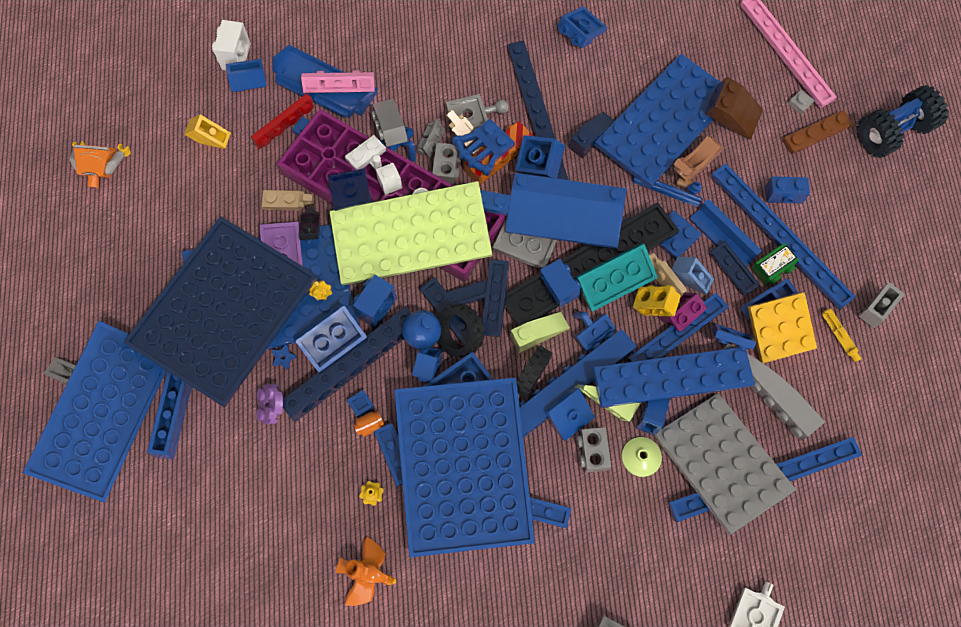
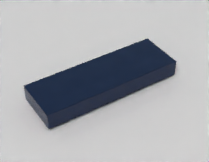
M726 241L709 252L744 297L760 286V283Z

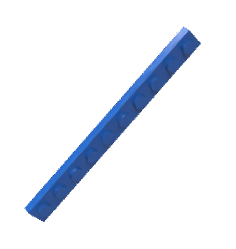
M726 163L712 173L711 177L778 247L785 243L799 259L796 265L839 310L856 297Z
M854 437L776 465L791 482L860 457L862 453ZM697 493L668 503L676 523L710 511Z

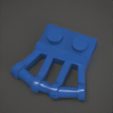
M488 119L479 128H476L474 132L463 136L458 135L452 139L453 145L458 149L459 157L462 160L465 159L470 168L482 171L486 176L490 175L497 160L515 146V142L491 119ZM475 139L477 140L470 147L465 149L463 143ZM483 146L486 148L478 156H471L479 147ZM490 154L493 155L488 165L480 163Z

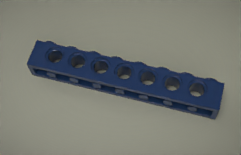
M407 307L403 308L370 333L366 339L283 399V409L294 423L404 340L402 325L406 317L411 314Z

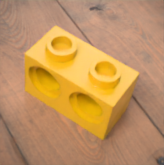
M653 285L640 287L633 308L643 316H675L681 295L675 291L674 287L664 285L663 287Z

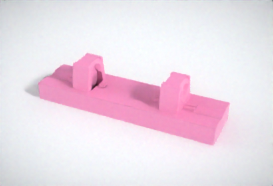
M354 70L353 73H324V71H317V73H302L301 75L303 93L375 92L374 72L360 73V70Z

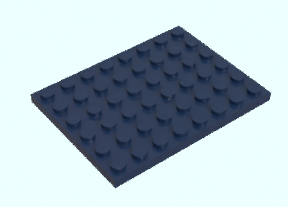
M220 216L123 343L225 408L311 289L318 276Z

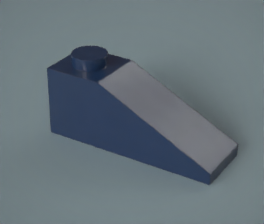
M602 112L584 124L571 137L569 149L583 159L595 147V141L615 120Z

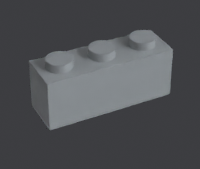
M394 99L374 103V111H371L380 140H384L386 147L407 142L405 126Z

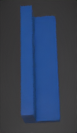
M709 198L690 217V221L716 247L726 241L745 266H748L756 259L762 251Z

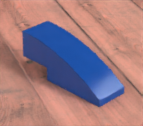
M787 278L742 306L740 310L751 323L748 306L799 292Z

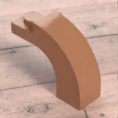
M707 135L692 153L685 158H678L676 160L674 170L686 181H689L703 171L725 147L715 138Z

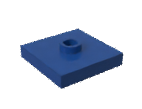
M576 386L545 410L561 439L564 441L595 418L582 392Z

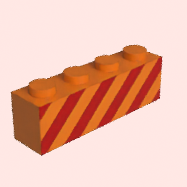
M520 121L516 124H511L506 129L505 133L515 142V146L497 160L489 176L484 175V172L475 168H470L468 162L465 161V172L474 182L478 181L479 186L519 155L524 135L533 136ZM482 146L477 154H475L474 156H473V155H471V156H472V157L478 156V155H479L482 151H484L486 148H484V147ZM490 154L480 163L488 165L493 155Z

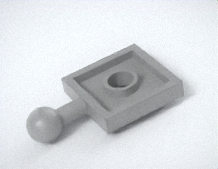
M480 94L446 102L447 111L453 110L457 116L460 114L463 116L465 112H470L472 116L467 118V120L475 129L488 120L486 114L493 112L504 114L509 108L505 100H498L495 105L484 107Z

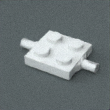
M765 582L761 593L743 588L728 627H778L785 607L774 602L769 597L774 585Z

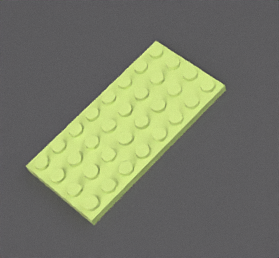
M478 181L330 211L340 280L343 286L367 281L369 278L372 279L374 274L384 278L493 256Z

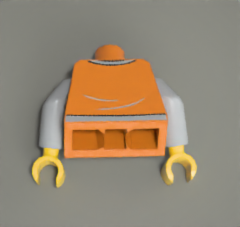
M75 141L72 143L74 148L69 160L78 175L88 176L87 187L99 188V177L110 178L123 158L129 156L131 151L129 146L124 149L122 144H118L117 148L119 151H116V149L110 147L85 145L83 141L78 145Z

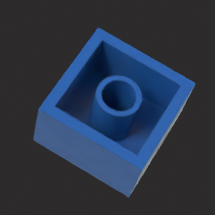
M524 135L515 171L520 174L557 179L565 145L554 138Z
M375 274L372 279L369 278L364 284L362 293L358 294L353 300V308L357 318L377 329L397 300L394 285Z

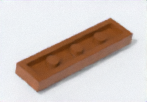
M842 110L784 137L782 141L791 155L852 127L854 123L845 110Z

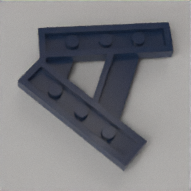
M490 260L488 279L446 292L434 277L421 287L420 290L439 314L442 309L452 305L463 304L464 306L485 299L483 317H481V323L485 329L483 334L490 337H501L510 262ZM453 315L449 326L463 344L466 345L469 339L468 326L461 317Z

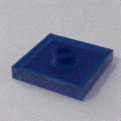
M365 168L328 175L335 211L372 203Z

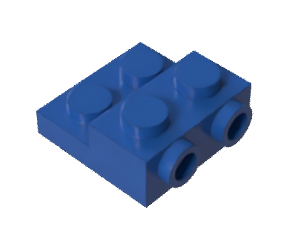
M584 6L563 15L557 26L561 34L567 35L571 39L572 44L579 46L581 49L591 44L595 37L605 33L607 26Z

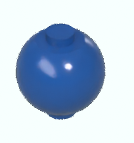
M418 310L409 314L404 320L402 335L411 347L420 350L428 349L439 340L441 324L433 313Z

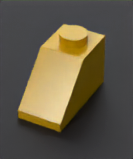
M200 114L189 120L184 135L199 144L225 149L231 132Z

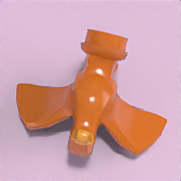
M366 537L363 542L362 561H347L341 557L337 564L336 573L346 574L352 580L355 579V584L345 599L346 606L363 605L372 601L375 583H383L389 586L396 583V579L393 576L384 574L379 570L386 554L369 537Z

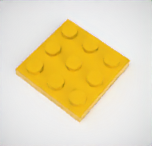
M805 292L748 306L760 362L766 363L817 348Z

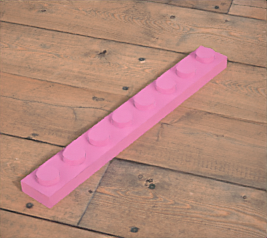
M743 0L740 6L812 99L815 100L819 108L835 101L836 95L762 1Z

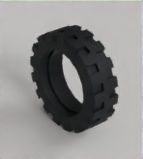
M457 304L442 309L441 313L436 316L441 324V335L437 343L441 345V349L444 352H448L449 356L455 355L456 358L467 356L471 352L474 353L478 350L477 348L481 347V341L484 340L485 334H483V331L485 329L481 323L482 319L480 316L478 317L477 311L470 309L471 307L468 305ZM453 315L461 317L468 326L469 339L465 346L456 343L450 334L449 323Z
M541 345L537 348L516 382L518 394L525 398L528 397L553 354L551 351Z

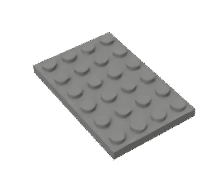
M719 393L654 435L729 536L796 491L795 487Z

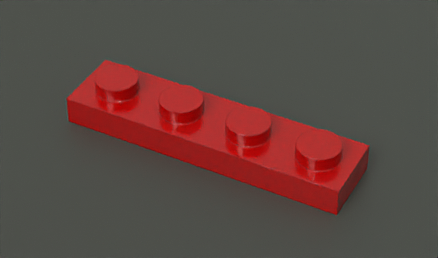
M306 93L253 134L251 138L254 145L260 150L262 147L267 146L276 136L283 134L289 126L297 123L298 119L303 115L310 113L312 108H314L312 98Z

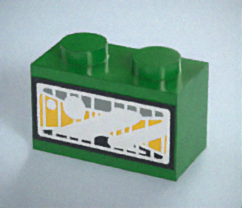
M784 243L757 261L751 270L764 286L770 283L774 285L782 279L781 275L784 273L788 275L796 269L795 265L799 259Z

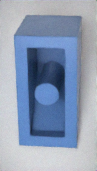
M678 256L671 269L682 284L703 294L708 293L714 280L696 257Z

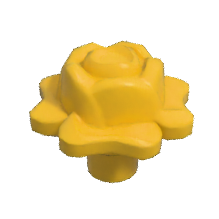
M315 281L309 290V295L313 296L316 300H326L332 294L331 286L324 281Z
M368 481L366 485L361 486L359 497L363 499L364 504L375 506L377 502L382 501L384 489L380 488V483Z

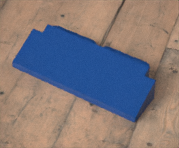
M291 45L286 46L273 57L272 72L276 73L275 82L301 96L306 94L303 93L302 73H317V71H324V73H346ZM375 87V92H319L307 94L315 103L340 116L351 118L353 113L360 116L364 114L378 93V88Z

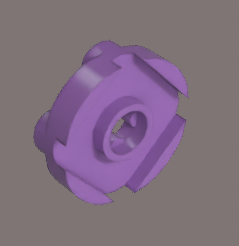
M266 384L263 389L259 388L257 391L259 403L256 418L257 420H262L264 424H276L278 420H275L277 415L282 413L283 396L282 392L277 391L279 387L277 384Z

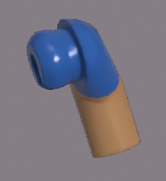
M679 177L676 184L687 189L692 194H698L702 187L700 182L686 181L682 177Z

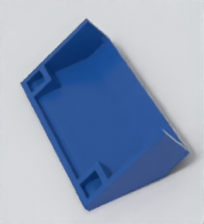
M515 173L506 233L617 249L627 188Z

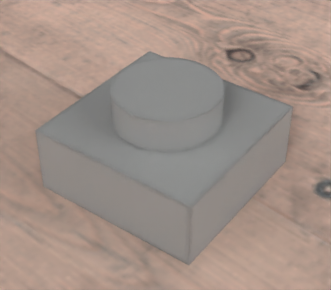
M800 90L788 104L802 115L815 100L803 90Z

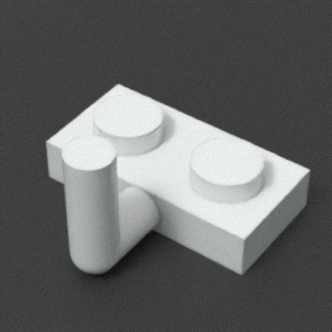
M373 135L347 154L345 159L357 172L369 163L376 170L382 167L380 155L386 151V147Z

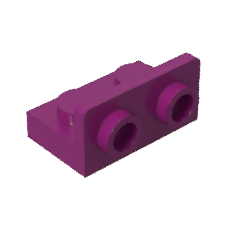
M684 293L680 297L675 316H659L662 322L672 323L676 330L681 332L701 315L707 307L697 293Z

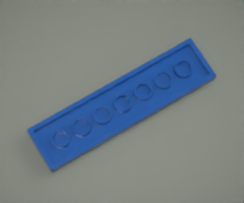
M740 348L593 368L600 408L746 388L755 385L747 351Z

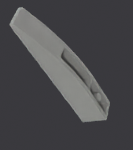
M728 343L722 350L736 347ZM747 353L755 382L751 389L762 396L764 403L768 407H772L777 413L779 420L790 427V431L795 437L800 438L802 441L825 423L789 383L768 366Z

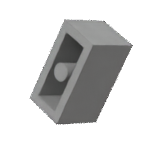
M888 282L877 292L858 317L873 328L877 327L887 318L905 293Z

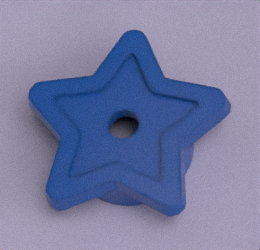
M285 345L281 350H272L275 357L273 366L282 365L285 369L289 370L290 362L297 358V356L289 351L288 345Z

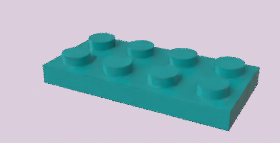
M641 243L577 275L575 278L580 283L581 292L589 311L593 312L658 277L646 246Z

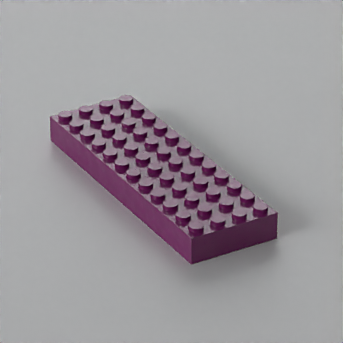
M321 109L317 111L277 163L282 175L340 209L412 195L419 188L433 191L454 186L386 147V151L380 155L382 167L394 163L401 178L402 189L385 195L379 184L376 170L370 163L357 172L345 159L347 154L370 137ZM484 211L491 245L504 224L505 215ZM481 258L440 266L439 268L466 282Z

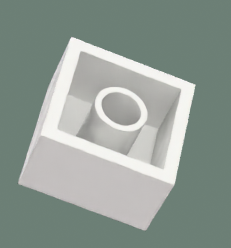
M222 20L220 27L217 28V38L213 42L212 50L222 70L226 71V64L246 61L251 43L244 24Z

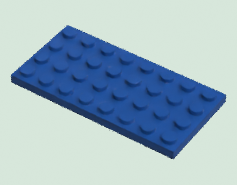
M680 54L595 141L594 146L651 188L713 122L714 119L705 115V112L720 81L683 54Z
M98 321L22 473L105 503L166 370L125 345L123 341L129 335L128 333Z

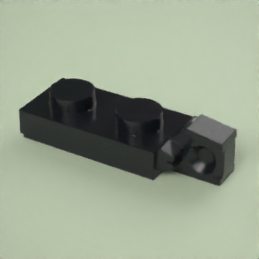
M307 204L306 212L302 213L300 218L299 240L319 239L320 214L315 212L314 204Z

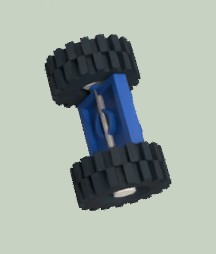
M920 86L904 95L905 97L902 98L903 102L900 103V108L893 109L890 112L878 109L862 117L857 123L859 126L856 127V130L859 131L857 137H860V144L863 143V148L868 150L867 153L869 155L873 154L875 158H882L902 147L901 145L904 142L901 140L904 138L903 132L912 129L913 131L917 130L919 134H926L937 129L948 120L947 114H949V110L946 109L948 104L943 101L945 99L944 96H940V91H934L935 88L932 86Z

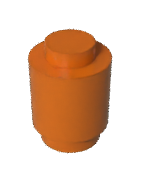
M371 411L355 419L356 424L353 426L358 436L362 434L363 437L374 433L384 423L378 411L374 413Z

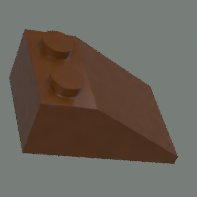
M727 76L716 86L705 115L750 140L763 109L743 85Z

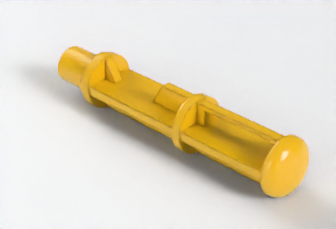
M831 308L824 310L822 316L847 355L851 356L854 362L861 360L858 348Z

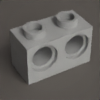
M436 143L432 173L454 185L455 179H459L457 163H461L458 149L453 144ZM449 171L450 173L444 174L442 172Z
M606 427L582 429L580 435L577 436L578 448H582V455H580L581 468L584 467L585 473L609 471L611 461ZM587 437H595L597 440V444H589L587 441ZM590 456L598 457L600 463L598 465L592 464Z

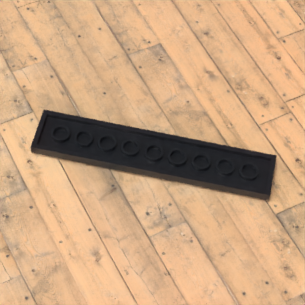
M657 202L621 224L617 249L587 244L561 261L569 266L571 270L570 275L575 279L577 275L641 243L645 244L649 252L679 234L680 230ZM540 273L506 293L505 307L518 326L539 319L559 307L541 279Z

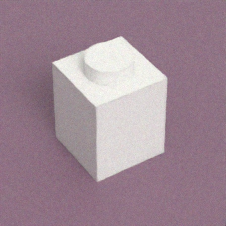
M394 163L376 169L379 184L385 195L402 189L401 178Z

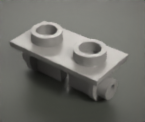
M438 119L435 122L431 121V123H428L423 134L424 137L428 138H421L417 146V153L420 155L426 153L429 159L432 158L436 150V143H439L445 131Z

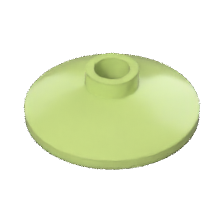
M636 437L628 441L624 446L622 462L631 474L647 477L659 469L662 462V454L658 445L651 439ZM641 452L646 454V459L640 457Z

